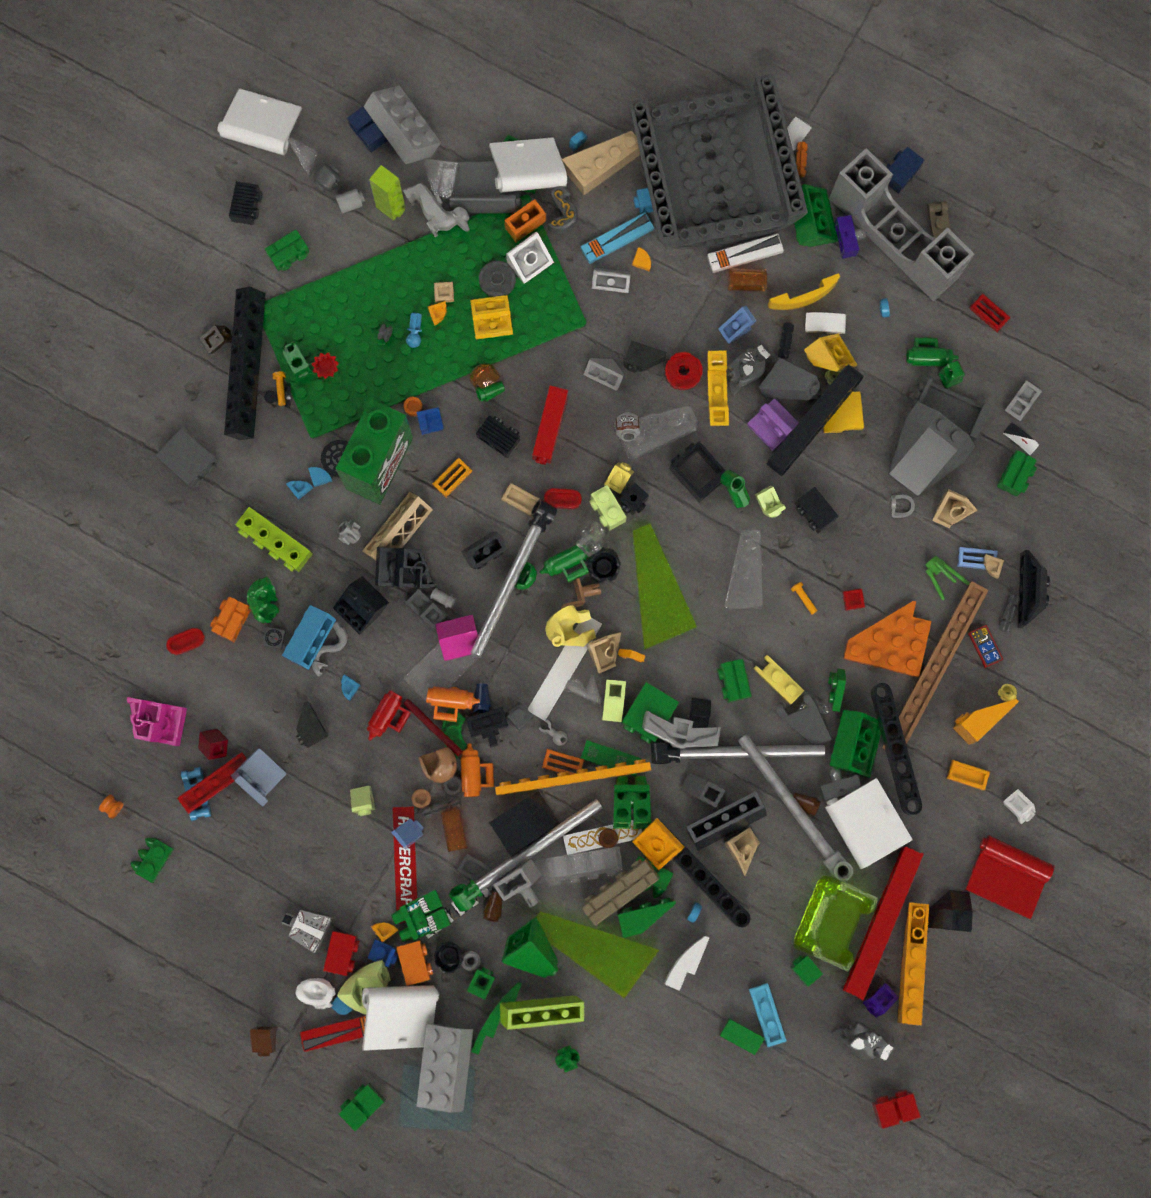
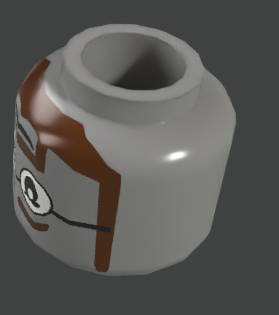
M624 412L619 415L615 421L617 436L624 441H633L637 438L641 431L639 417L631 412Z

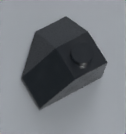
M949 890L942 898L929 907L928 928L972 932L973 910L970 892Z

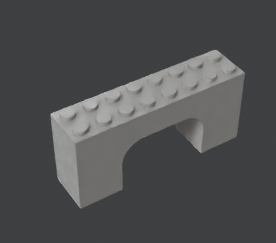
M866 148L839 173L829 199L846 216L851 215L853 223L927 296L935 301L961 276L975 254L948 227L937 238L932 237L921 228L890 195L888 184L893 174Z

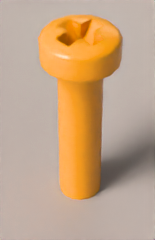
M277 371L272 374V377L276 380L278 405L284 406L286 401L283 379L286 378V373Z
M798 582L791 588V591H796L812 615L818 610L803 590L802 586L804 584Z

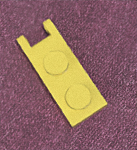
M766 655L764 659L769 664L763 670L758 666H755L753 669L791 705L804 690L778 664Z

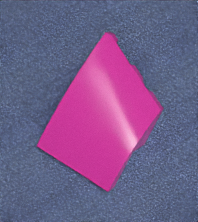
M127 697V703L130 704L132 713L130 720L133 724L132 730L135 739L180 746L187 708Z

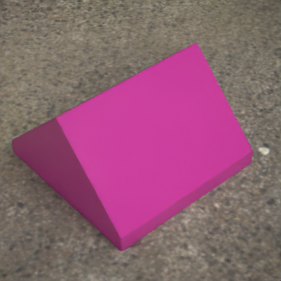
M473 615L435 624L444 661L472 655L470 651L478 637Z

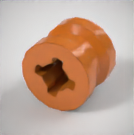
M110 794L103 800L98 810L102 813H107L108 817L113 819L121 811L124 803L116 801L114 796Z

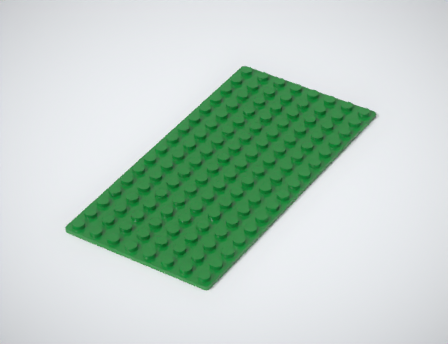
M529 195L520 197L522 208L532 201ZM480 213L469 218L467 223L470 230L467 232L462 230L460 226L455 225L448 231H438L436 238L432 233L265 301L263 327L282 372L286 373V382L291 384V394L310 438H317L360 420L370 399L388 407L404 402L409 397H416L584 327L586 325L585 317L543 225H540L521 240L515 242L505 229V220L514 213ZM537 232L554 263L525 284L515 274L516 284L508 295L513 335L476 339L470 300L490 297L482 291L479 285L481 269L491 261L500 260L507 263L506 253ZM453 282L454 302H446V315L439 324L434 326L428 310V306L437 304L435 303L434 283ZM411 313L422 314L420 328L422 332H418L421 343L416 348H411L406 343V338L411 333V331L407 330L410 326ZM383 323L387 327H393L388 342H384V339L378 340V333ZM293 341L312 371L311 375L299 381L295 378L281 350L282 347ZM329 352L330 356H335V361L339 363L337 366L338 371L334 373L333 377L329 376L327 379L318 377L317 373L313 372L314 367L312 363L315 362L314 357H319L320 353L325 355Z

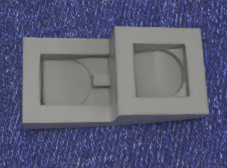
M1026 380L1005 411L1021 421L1042 391Z

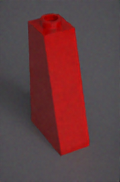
M551 385L548 390L532 454V459L542 465H546V463L551 464L568 402V390Z

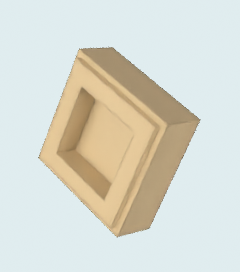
M453 282L434 283L435 303L443 301L454 302Z

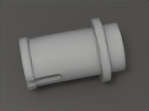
M438 588L433 590L430 598L445 605V608H452L456 601L453 594L449 595Z

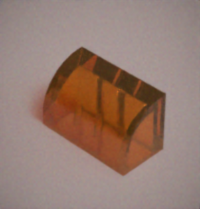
M728 269V290L765 292L767 287L766 269Z

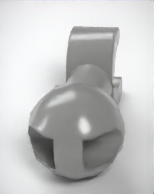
M546 719L545 723L548 724L550 730H543L539 727L540 732L543 734L548 733L552 736L553 742L556 745H564L568 740L567 734L564 731L555 730L551 722Z

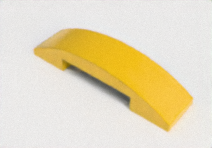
M838 273L822 279L819 289L790 299L787 293L771 298L768 302V307L776 310H790L810 305L827 295L837 284L840 275Z
M727 350L708 351L707 384L710 426H729Z

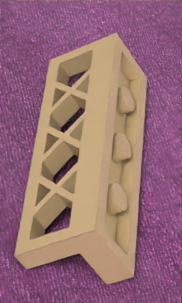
M409 492L362 551L376 561L377 547L403 548L433 509L419 496ZM421 504L425 510L421 515L416 516V509ZM412 520V527L404 531V524ZM400 535V542L397 545H392V539Z

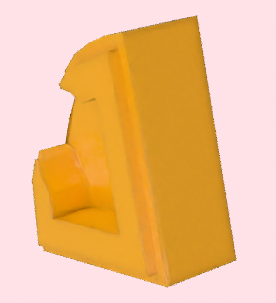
M638 247L632 266L650 271V257L644 249Z
M445 301L428 306L434 326L439 324L446 315L447 306Z
M619 649L618 651L619 657L631 658L636 662H644L645 655L627 649Z
M386 922L371 926L382 942L398 931L397 927Z

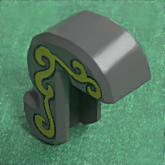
M557 186L552 190L551 201L561 217L550 222L548 230L552 234L561 235L575 227L578 220L577 207L570 202V192L563 186Z

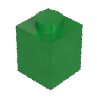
M799 955L792 961L794 965L790 968L807 987L823 975L808 955L803 957Z

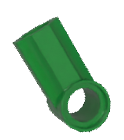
M732 470L725 471L721 476V483L727 488L736 508L746 507L751 499L745 488V479Z

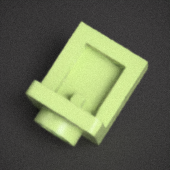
M769 486L755 494L763 513L768 517H777L782 513L781 511L786 509L785 505L780 502L773 486Z

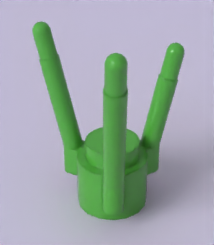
M937 555L925 565L928 568L925 572L930 576L942 600H945V597L933 575L934 573L938 575L943 572L953 583H956V579L949 573L951 572L966 585L970 583Z

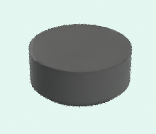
M453 776L449 781L444 782L443 787L446 793L457 795L462 791V783L459 777Z

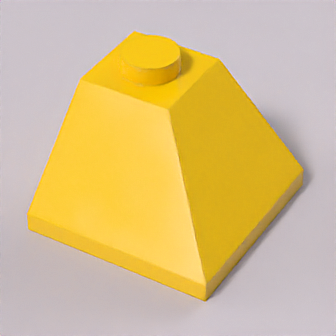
M840 334L820 337L804 349L807 359L813 366L832 371L843 370L848 364L852 367L857 366Z

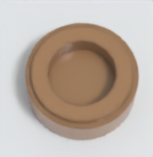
M418 789L412 794V803L415 807L424 809L430 805L431 795L425 789Z

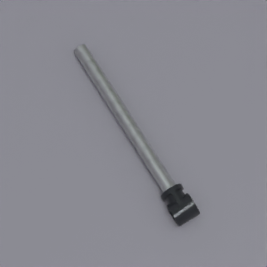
M542 499L536 502L531 511L533 518L528 522L530 529L470 651L476 657H481L540 532L546 531V524L549 525L557 513V508Z
M670 743L651 744L652 764H669L671 761L680 763V759L750 758L742 746L686 747L680 749L670 746ZM824 745L756 746L764 757L825 756Z

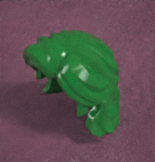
M264 577L251 584L247 592V603L258 622L263 624L270 623L280 610L279 607L271 604V601H278L275 587L268 577Z

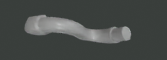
M338 621L334 623L333 628L336 631L339 642L335 645H322L312 663L313 671L317 676L323 674L320 672L322 667L328 666L320 662V655L324 652H338L347 643L348 634Z

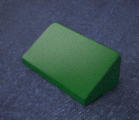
M728 1018L720 1034L722 1038L753 1055L757 1053L765 1039Z

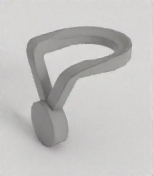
M891 495L890 502L893 518H904L913 513L915 503L910 496ZM903 498L909 500L911 509L907 513L895 512L896 499Z

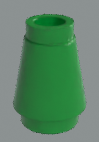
M502 381L480 384L475 389L480 402H487L505 392Z

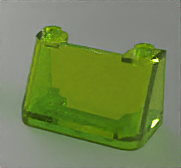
M829 876L821 877L817 882L794 938V948L849 972L854 958L853 953L847 949L861 915H868L873 912L878 898L844 881Z

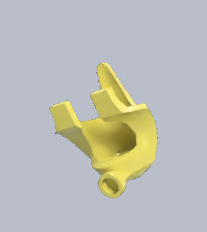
M573 605L560 609L546 623L545 631L548 639L556 647L561 645L584 647L588 642L596 638L594 629L577 634L573 630V626L575 623L590 620V611L588 609L577 611Z

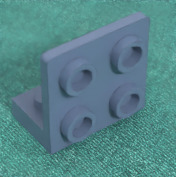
M257 748L231 777L263 807L268 802L265 796L286 775V772L260 748Z

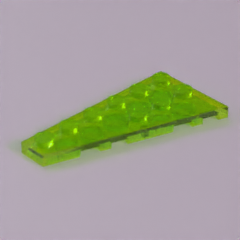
M650 523L633 530L644 650L697 627Z
M542 911L536 916L550 944L624 999L659 951L658 949Z

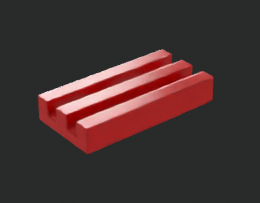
M983 293L969 308L996 332L1011 318ZM982 300L987 306H989L995 313H997L1004 320H1000L990 309L986 308L980 301Z

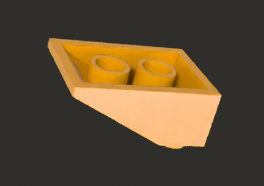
M1013 699L971 713L966 712L954 721L956 725L953 729L968 745L978 742L1019 701Z

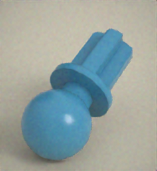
M411 313L410 326L407 328L411 333L407 336L406 343L411 348H416L421 343V338L418 335V332H422L420 329L422 314Z

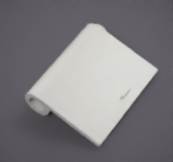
M239 88L223 121L219 122L218 132L223 138L285 155L289 146V135L302 107Z
M554 138L489 143L498 170L495 186L501 193L566 186L567 174Z
M877 778L843 798H833L826 801L828 805L825 806V809L860 869L873 864L913 840Z
M433 985L365 988L362 994V1002L367 1013L362 1049L381 1050L424 1047L426 1025L434 1024L436 1001L439 999L438 990Z

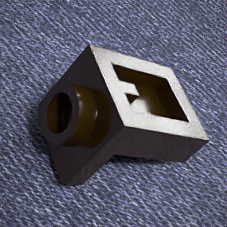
M214 325L200 337V340L208 353L213 354L225 343H232V333L224 325Z

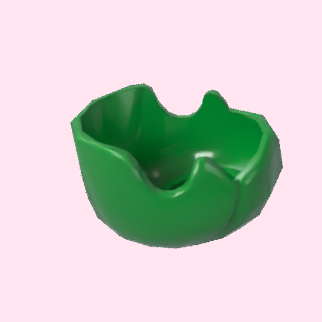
M526 562L516 582V589L526 590L534 584L537 577L534 565Z

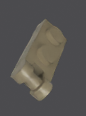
M946 201L940 202V204L928 203L927 214L931 236L937 238L947 227L951 230L948 205ZM940 211L941 216H935V212Z

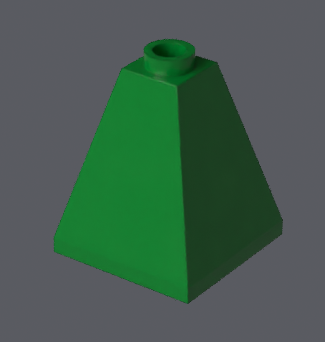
M536 917L507 937L502 957L504 964L543 978L556 974L558 971V959Z

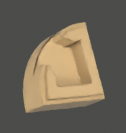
M985 554L984 566L986 571L992 577L998 579L1004 560Z

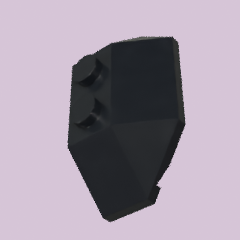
M1024 550L1020 553L1018 628H1023L1029 624L1049 604L1047 587L1050 584V577L1047 576V569L1029 550Z

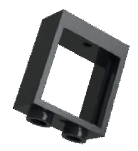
M698 441L696 444L691 443L685 449L686 452L682 456L678 454L671 460L670 470L700 503L722 484L721 476L726 470L703 444ZM697 452L717 474L699 491L678 469Z

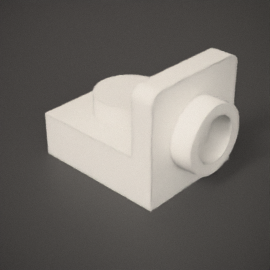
M1018 789L1003 801L1004 805L1018 818V822L1021 824L1025 821H1030L1035 815L1034 804Z

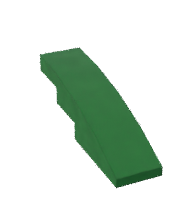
M518 981L491 1012L471 1051L472 1053L479 1055L485 1036L494 1038L500 1021V1003L515 1002L522 982Z

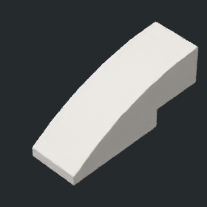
M703 936L684 951L669 971L664 982L665 985L680 991L687 972L695 975L709 937Z

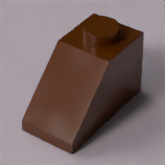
M256 1026L250 1029L252 1053H258V1056L266 1057L270 1056V1053L275 1052L277 1027Z

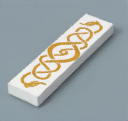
M631 820V829H613L618 835L617 844L632 841L642 832V829H633V820ZM613 825L564 835L563 839L567 855L601 848L602 846L598 839L599 834L604 829H613Z

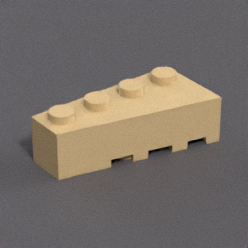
M630 131L562 159L568 177L580 192L585 195L640 155L636 135Z

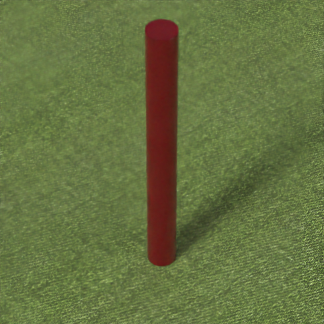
M410 699L404 702V705L450 748L457 757L462 754L463 750Z

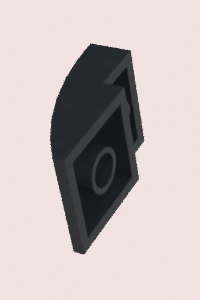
M539 791L489 822L510 856L560 824Z

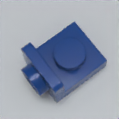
M375 939L368 959L375 962L383 960L385 966L389 968L391 964L395 965L399 955L396 953V947Z

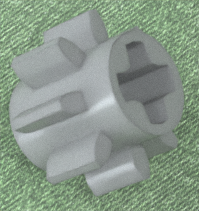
M351 520L349 522L344 521L338 527L337 532L340 534L338 539L348 545L350 542L352 544L356 543L361 537V532L359 531L361 526Z

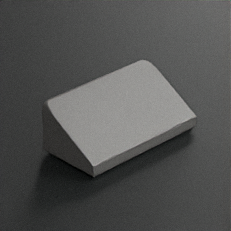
M594 268L592 289L628 293L631 272Z

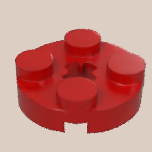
M688 352L674 354L665 366L666 380L672 388L679 390H689L698 385L703 373L700 360ZM680 367H684L685 370H689V373L682 375L678 370H681Z

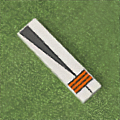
M775 234L707 255L712 273L774 256L783 253L784 250L779 235Z

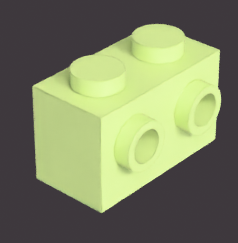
M608 485L591 494L589 502L593 510H597L600 514L599 520L604 527L607 526L610 531L626 522V516Z

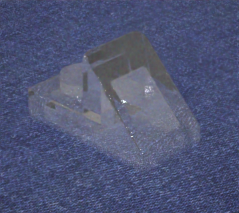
M593 675L586 688L583 687V683L577 680L567 681L565 690L600 706L602 700Z

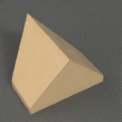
M948 489L943 494L932 521L950 528L953 524L976 512L977 509L967 497Z
M622 632L607 635L588 643L587 649L598 673L616 667L615 661Z
M750 827L724 843L744 876L748 871L756 848L760 844Z

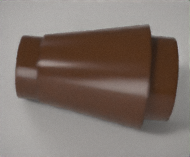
M795 792L793 797L805 813L809 816H815L821 801H818L816 797Z
M498 892L491 893L482 912L484 914L483 919L498 922L499 918H501L503 899Z

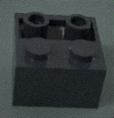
M361 576L348 585L333 609L360 635L381 615L389 602Z

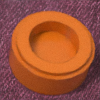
M417 397L407 398L403 405L405 413L412 417L417 416V412L423 409L422 402Z

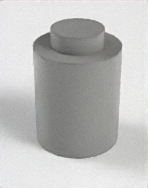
M357 189L335 196L342 214L363 207L362 203L365 202L362 192H358Z

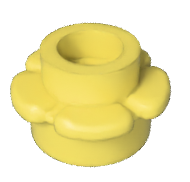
M1004 684L998 690V695L1001 696L1000 698L1003 701L1007 702L1017 698V690L1011 684Z

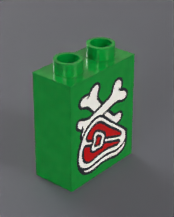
M372 399L369 400L335 468L346 490L381 505L413 440L405 414Z

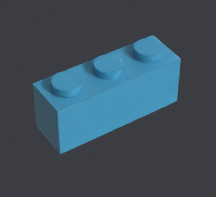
M310 605L304 613L299 626L295 629L294 635L282 656L309 670L336 619L330 614Z

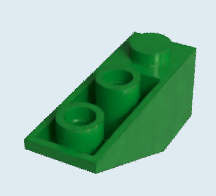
M666 898L659 900V904L654 906L649 902L641 904L640 909L632 910V907L620 909L621 913L617 914L622 937L625 938L644 933L676 904V901Z

